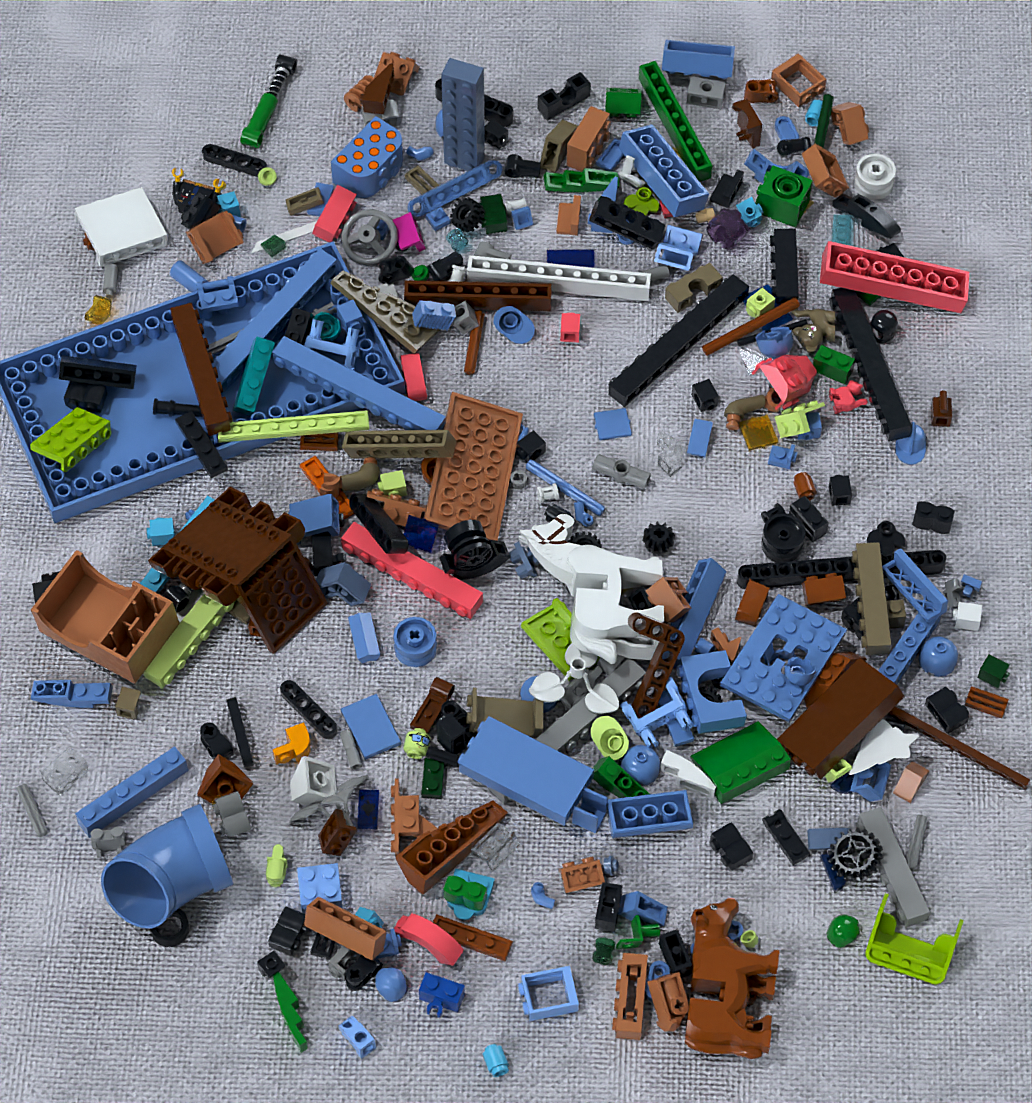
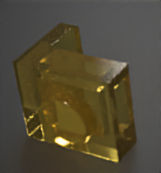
M95 295L93 297V306L85 313V320L93 324H103L111 315L112 300Z

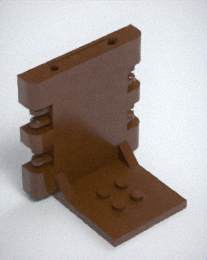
M229 487L216 500L211 502L206 509L148 560L154 570L170 578L178 576L183 585L193 590L202 588L208 598L224 606H229L237 600L246 609L266 647L273 654L328 604L297 546V543L305 535V527L301 520L285 512L279 518H275L270 505L260 501L252 507L247 495L232 487Z

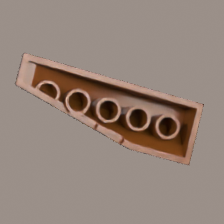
M490 801L472 810L466 816L461 815L449 824L444 823L432 832L427 831L395 858L408 883L421 894H425L478 847L507 816L508 812L495 801Z

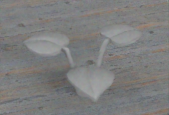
M364 775L345 781L337 788L339 792L325 798L322 804H336L337 809L343 810L346 825L354 826L349 817L348 799L354 791L353 788L364 780H368L369 776ZM315 803L297 811L289 823L291 825L293 821L308 817L317 811H322L328 818L331 815L321 806V803Z

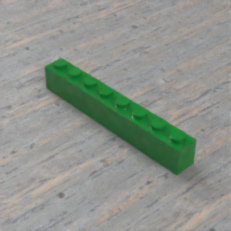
M653 61L640 65L639 81L681 159L699 182L711 179L713 165L657 62Z

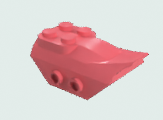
M783 355L773 360L770 357L758 363L751 372L754 375L763 371L782 400L775 407V410L780 408L785 410L800 401L798 398L810 392L812 382L817 374V370L807 356Z

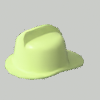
M601 716L593 722L591 737L604 757L610 756L613 760L622 758L629 748V740L620 724L610 716Z

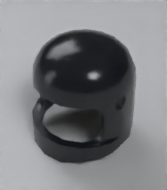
M880 310L876 312L869 323L870 327L873 326L876 331L883 334L882 338L875 337L877 343H886L895 334L898 321L895 314L891 311Z

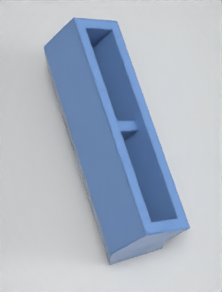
M358 613L349 616L348 619L357 659L361 663L377 661L380 651L371 613Z

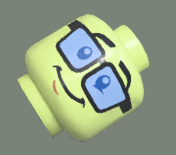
M415 728L414 731L407 732L403 749L408 757L422 759V757L426 756L431 738L424 729Z

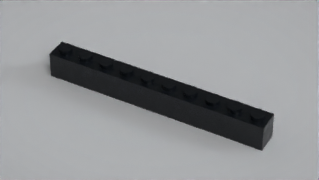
M734 274L729 278H725L719 287L712 289L704 300H700L692 311L689 310L682 320L675 322L667 333H663L655 344L649 345L645 353L638 355L630 366H626L618 377L612 378L608 384V395L623 407H626L748 297L749 285Z
M846 288L832 289V295L829 297L830 307L835 310V319L837 322H840V330L842 335L846 337L848 350L851 349L852 358H855V363L858 366V375L860 378H863L864 390L869 393V401L871 406L875 408L876 419L881 422L882 434L886 435L888 442L910 437L912 425L856 291Z

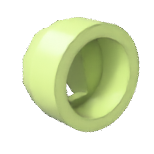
M748 930L741 935L740 940L746 948H754L758 944V936L753 930Z

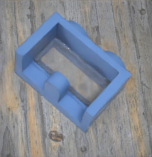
M885 762L878 765L877 763L867 770L856 773L850 791L859 793L869 802L882 800L891 764Z

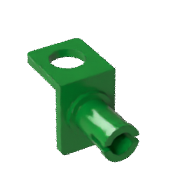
M635 915L631 921L633 938L621 939L617 943L616 949L638 948L644 941L643 938L659 937L660 929H657L660 927L659 924L641 925L639 915Z

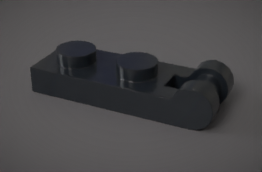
M781 809L776 810L772 816L762 818L765 827L792 865L810 856L809 850L792 828ZM778 821L780 826L776 828L774 823Z

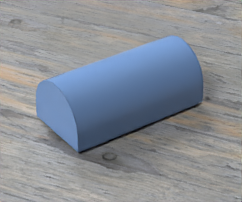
M182 260L177 261L170 270V276L190 292L197 290L196 282H208Z

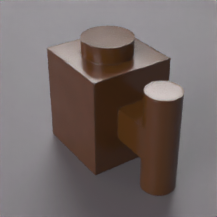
M942 390L939 392V397L932 398L931 426L950 427L952 399L947 398V391Z

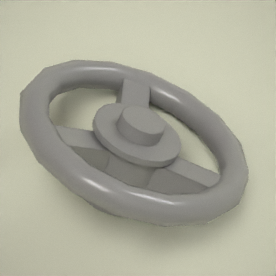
M375 209L361 210L352 215L344 224L341 234L342 247L347 256L356 263L366 266L379 264L380 261L388 259L395 250L398 240L397 228L392 218L384 212ZM373 216L367 225L361 226L357 233L348 237L350 228L357 220L362 217ZM380 219L387 224L390 230L391 239L386 250L379 244L380 233L376 229ZM361 243L366 248H374L379 256L375 258L360 257L352 251L350 245Z

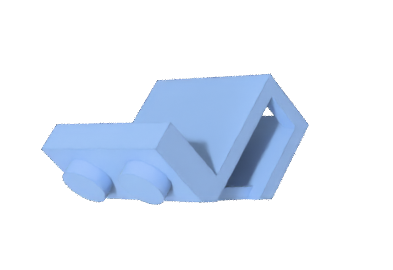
M667 225L664 241L658 244L654 262L687 271L692 270L693 256L698 255L703 234ZM661 249H665L662 257H659Z

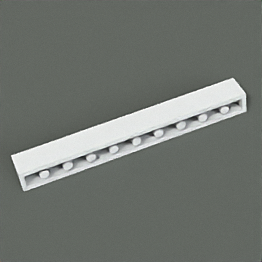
M469 255L467 282L551 284V291L642 301L649 300L651 274Z

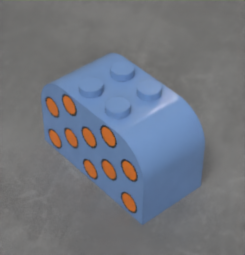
M375 116L331 161L332 183L357 194V198H369L375 195L381 188L387 185L392 177L398 174L403 165L402 136L400 132Z

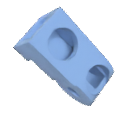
M350 1016L338 1025L343 1036L354 1047L361 1059L376 1049L375 1039L354 1016Z

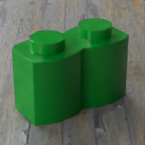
M458 876L447 877L443 888L445 900L453 904H464L472 910H483L487 899V888L477 882H467Z

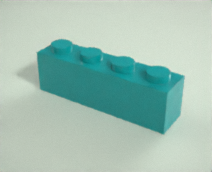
M258 336L253 340L232 411L248 416L254 413L275 342Z

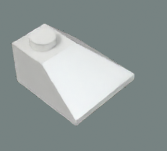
M303 756L290 782L292 801L303 805L322 804L325 798L335 795L337 790L334 765Z

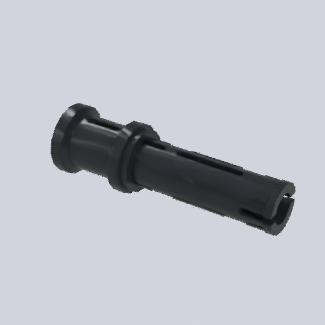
M158 398L154 399L153 415L159 413L168 414L172 417L174 414L184 415L192 411L195 417H203L198 405L180 404L174 400L169 402L159 401Z

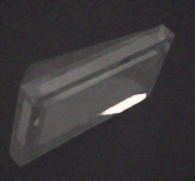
M743 346L739 350L748 375L752 374L751 372L758 363L769 359V357L764 356L761 352L747 346Z

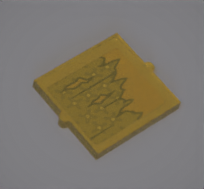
M768 415L757 418L751 417V419L739 423L749 451L758 448L764 449L766 446L778 443Z

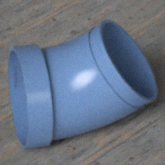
M201 804L181 811L182 816L143 835L127 846L104 867L101 875V886L104 896L111 908L128 923L140 928H155L194 898L210 890L216 893L234 885L219 844Z

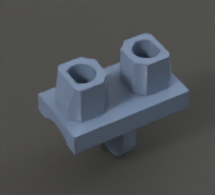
M519 541L514 543L515 549L509 552L510 560L513 564L521 560L523 564L515 568L518 576L521 579L529 575L535 578L538 574L532 562L537 565L539 564L538 560L534 557L529 547L527 548V553Z

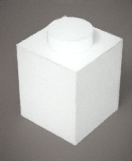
M959 602L957 609H953L952 620H955V628L978 631L982 605Z

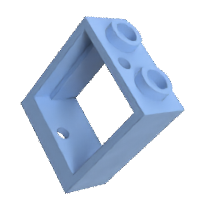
M570 966L521 975V983H518L520 996L524 995L525 1002H522L524 1015L528 1014L529 1021L578 1012L579 1003ZM563 980L568 1003L533 1010L528 987Z

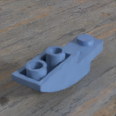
M71 680L34 681L31 700L57 706L94 708L95 704H110L113 686L111 683L73 684Z

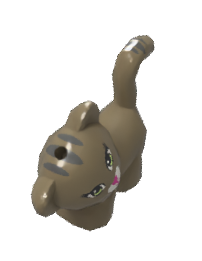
M796 308L791 311L797 318L810 317L813 323L806 324L803 327H796L792 330L799 343L805 347L808 353H813L817 350V347L823 342V336H826L829 342H835V311L819 308L802 311Z

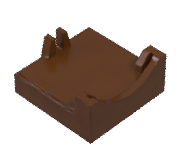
M747 98L733 103L732 108L738 112L737 124L741 129L736 136H741L739 141L747 140L751 148L759 147L762 132L760 119Z

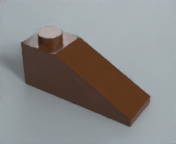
M390 63L366 86L364 94H361L360 97L363 112L384 115L395 77L394 64Z

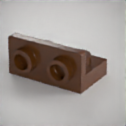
M335 809L318 834L323 854L341 856L357 832L356 827L346 825L343 810Z

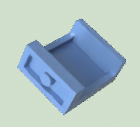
M332 494L289 504L288 514L301 520L305 527L304 537L327 531L332 537L340 535L339 502Z

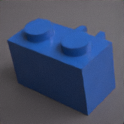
M426 972L418 990L419 1000L429 1003L427 1014H430L434 1008L438 1009L437 1018L442 1016L443 1008L458 1013L465 996V985Z

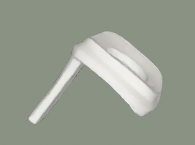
M627 155L624 167L620 169L619 175L635 187L641 188L647 183L643 178L639 180L631 175V172H637L634 168L635 158Z

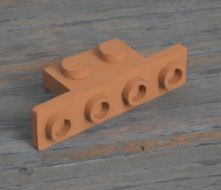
M378 489L368 490L367 492L368 498L385 502L383 509L395 524L418 529L421 514L425 512L427 505L420 504L419 500L409 498V501L401 499L402 496L397 494L385 495L383 491Z
M399 778L395 779V785H391V797H395V804H391V816H395V822H391V834H395V840H391V853L395 852V856L400 853V836L419 835V795L400 796Z

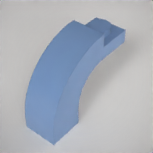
M756 149L750 151L744 163L745 166L755 173L753 178L761 183H764L765 173L767 171L770 172L772 166L806 178L809 175V170L798 161L788 166L777 165L765 158Z

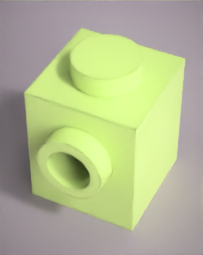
M761 288L747 299L746 311L751 317L756 318L774 308L775 298L764 288Z
M402 470L380 474V482H377L378 490L383 491V494L389 496L391 494L407 496Z

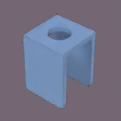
M584 787L580 808H573L572 823L596 833L607 813L608 798Z

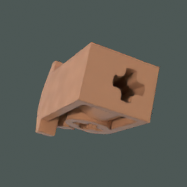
M679 972L647 981L658 1017L657 1026L666 1032H673L679 1027L689 1007Z

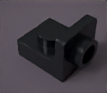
M275 950L257 961L259 972L263 977L267 975L268 978H271L285 968L284 962Z

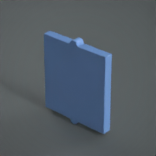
M626 408L594 413L595 429H597L599 440L632 436L630 429L631 420L628 419Z

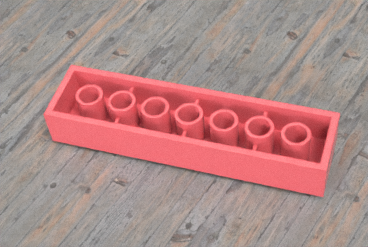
M828 241L822 253L820 283L961 313L968 302L969 271Z

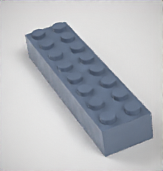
M449 58L441 74L444 164L469 171L481 165L485 158L484 68Z

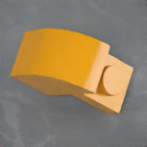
M304 722L285 729L288 744L272 749L276 765L288 763L293 758L299 764L303 756L308 757L310 753V739Z

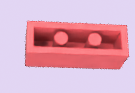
M337 185L316 222L312 234L329 243L334 238L338 239L342 231L341 225H344L350 217L347 215L348 212H353L357 204L354 201L357 194Z

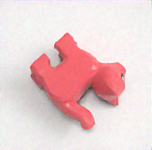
M851 380L847 386L829 389L830 401L834 402L833 410L835 414L843 411L849 412L868 403L867 399L862 398L855 401L853 395L862 394L861 388L863 384Z

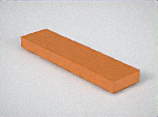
M315 455L301 463L300 468L320 494V488L324 483V473H328V471ZM340 489L336 500L339 502V513H343V517L346 519L353 515L354 512L350 508L349 499Z

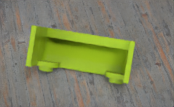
M885 893L865 951L866 958L874 964L932 984L942 983L945 979L964 920L960 919L954 936L941 934L936 938L934 945L895 932L897 926L896 919L891 914L884 912L889 894Z

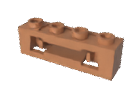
M623 953V959L618 960L617 972H621V979L616 980V991L620 993L619 998H615L614 1011H618V1016L613 1018L612 1030L616 1031V1038L641 1040L648 955ZM626 972H630L629 980L637 981L635 1013L627 1012L626 1020L622 1018L626 1011L629 977L626 976ZM637 972H641V976L637 978ZM634 1016H637V1022H633Z

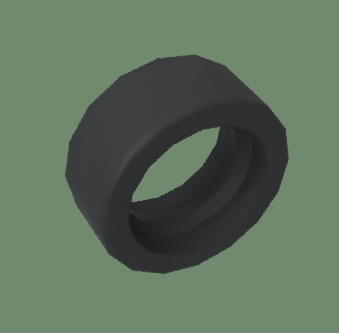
M180 908L171 915L181 921V930L176 935L163 936L158 932L157 927L150 928L153 939L159 945L174 947L181 944L187 938L189 922L186 913Z

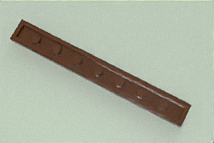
M896 706L887 714L1023 789H1027L1030 785L1029 778Z

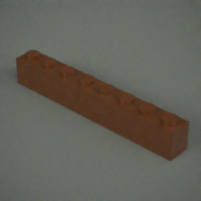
M405 280L404 301L415 307L419 300L454 304V306L466 301L473 310H499L505 306H512L520 311H551V284Z
M192 302L170 308L172 321L208 435L231 431L230 423L233 422L230 411H226L228 407L226 397L221 396L223 388L221 382L216 380V378H219L216 367L212 368L214 361L212 353L207 352V349H209L207 338L202 336V334H205L202 323L198 324L197 321L200 320L198 310L193 308Z

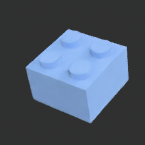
M338 863L297 868L302 913L306 914L307 905L317 897L343 909Z

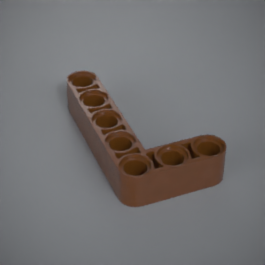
M635 612L628 617L629 627L641 635L659 641L632 704L636 716L642 718L656 709L683 646L685 636L683 632L674 626ZM642 619V624L639 627H635L636 620ZM660 626L659 632L653 634V628ZM673 633H677V638L674 641H670V636ZM669 651L668 658L662 659L663 653ZM658 669H661V675L659 677H655V672ZM654 687V692L651 695H647V690ZM646 705L645 712L639 713L640 707Z

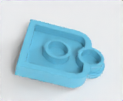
M455 869L453 876L461 877L467 882H477L487 888V899L483 910H472L464 904H453L447 901L449 908L454 910V914L458 919L464 921L470 919L473 915H482L487 909L495 878Z

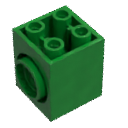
M772 166L770 172L767 171L765 173L763 185L760 184L756 194L758 197L755 204H760L764 212L763 216L796 228L810 202L813 180Z

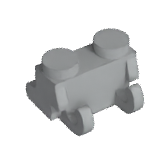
M117 826L111 830L94 829L91 831L92 849H97V858H102V852L117 850V855L122 851V846H126L125 830Z

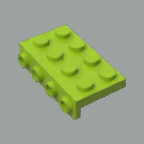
M76 407L30 444V448L36 453L61 463V470L67 472L110 438L111 424L107 419Z
M555 598L552 601V605L523 621L521 628L566 676L567 671L570 670V665L565 661V652L572 643L570 639L572 613L567 609L564 602ZM572 676L568 678L569 681L574 679Z

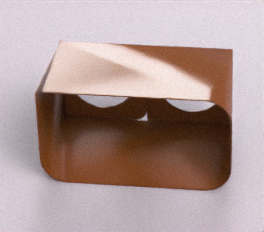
M750 579L738 607L735 620L756 627L770 588Z

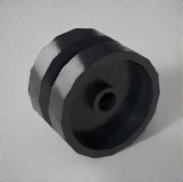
M786 513L770 517L763 529L762 551L769 559L775 562H788L797 559L802 553L804 545V525L800 519Z

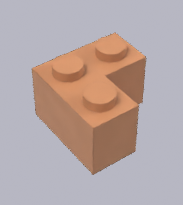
M846 102L832 107V123L839 126L843 144L851 145L869 139V128L864 120L865 111L860 104Z
M662 577L646 590L648 600L652 605L664 606L665 622H675L692 609L684 598L688 592L677 577Z

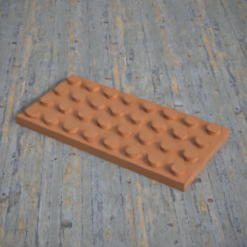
M451 393L443 430H449L457 442L453 458L436 459L423 523L448 530L461 521L477 520L481 522L488 541H498L516 443L523 416L522 413L459 393Z

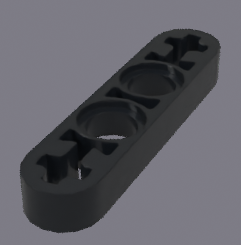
M207 144L202 148V155L205 161L258 177L260 170L267 167V163L262 159L214 144ZM228 155L231 156V159L225 161L222 157ZM242 160L248 162L244 166L238 164Z
M284 681L280 686L283 699L323 738L331 739L337 734L335 721L294 681ZM286 688H292L293 694L289 691L286 692ZM300 699H304L308 703L304 707H299L297 702ZM313 712H318L321 715L317 720H312L309 716ZM324 725L328 728L331 727L332 731H325Z
M236 697L226 699L243 766L244 768L253 766L254 763Z

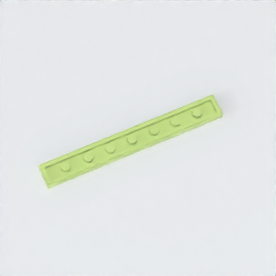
M368 410L230 423L231 431L218 433V441L222 443L370 430Z

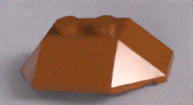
M851 651L833 653L804 699L807 709L859 658L866 662V657Z

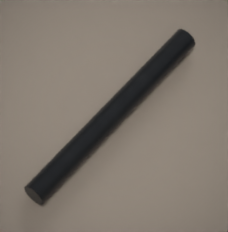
M804 319L781 327H789V330H793L796 327H803L808 323ZM757 334L738 339V346L756 342L755 337Z

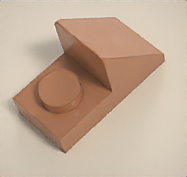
M719 628L711 630L710 640L715 645L717 651L726 650L730 665L732 666L737 658L742 637L729 642L727 635L722 633Z

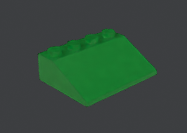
M759 721L690 756L694 764L716 786L715 796L720 804L789 770L791 758L781 743Z

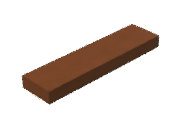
M436 914L433 923L451 935L462 947L506 962L513 941Z

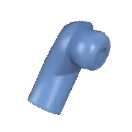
M575 502V519L583 526H591L594 522L593 517L584 512L583 502Z

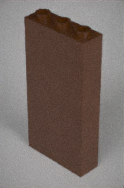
M859 658L777 740L781 743L787 754L792 757V761L797 766H804V770L811 777L815 775L821 780L905 696L897 684Z

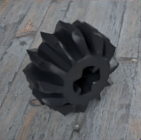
M657 521L656 525L650 523L648 528H645L642 541L645 543L646 549L651 548L652 553L656 550L661 554L662 550L668 552L669 547H673L675 534L672 527H667L666 522L660 525Z

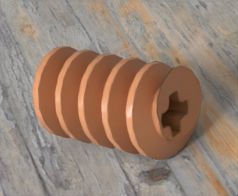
M365 75L358 84H355L344 95V101L351 110L357 112L358 108L361 109V94H364L366 86L375 79L374 77Z

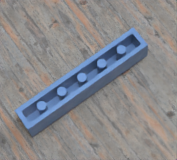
M712 558L698 560L686 588L688 593L684 596L692 609L677 621L671 622V626L676 627L685 636L683 646L673 668L679 665L680 657L691 655L705 620L710 613L711 606L717 597L720 585L723 583L726 570ZM673 633L670 636V641H674L677 638V633ZM669 651L663 653L662 659L668 658Z
M174 746L76 812L78 824L90 838L92 830H102L188 772L185 758Z

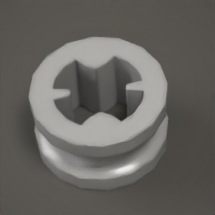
M522 470L512 472L510 476L511 486L515 489H523L527 485L526 473ZM515 478L522 479V482L515 481Z

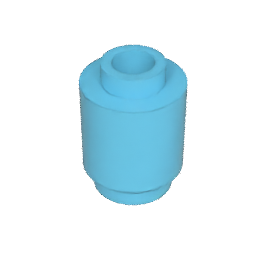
M822 100L811 102L805 115V121L808 125L814 127L818 125Z
M496 1044L487 1046L482 1055L489 1073L493 1077L505 1075L509 1071V1064L502 1046H497Z

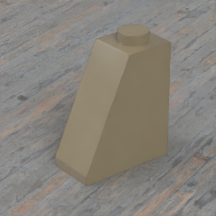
M561 120L546 136L540 161L541 168L553 173L557 172L567 155V144L578 125Z

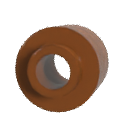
M801 472L794 476L793 484L799 499L803 496H806L809 501L814 499L817 491L811 476L807 472Z

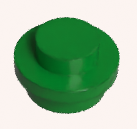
M425 265L416 266L412 278L415 281H426L429 278L427 267Z

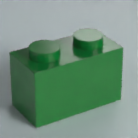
M823 345L820 346L813 360V366L818 374L845 385L853 372L855 358Z

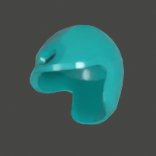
M320 312L313 318L324 321L320 336L322 340L331 342L340 335L341 322L333 315Z

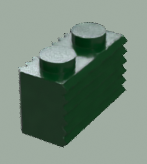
M502 194L481 196L480 204L485 211L483 213L484 218H481V221H483L481 228H485L487 235L507 232V217Z

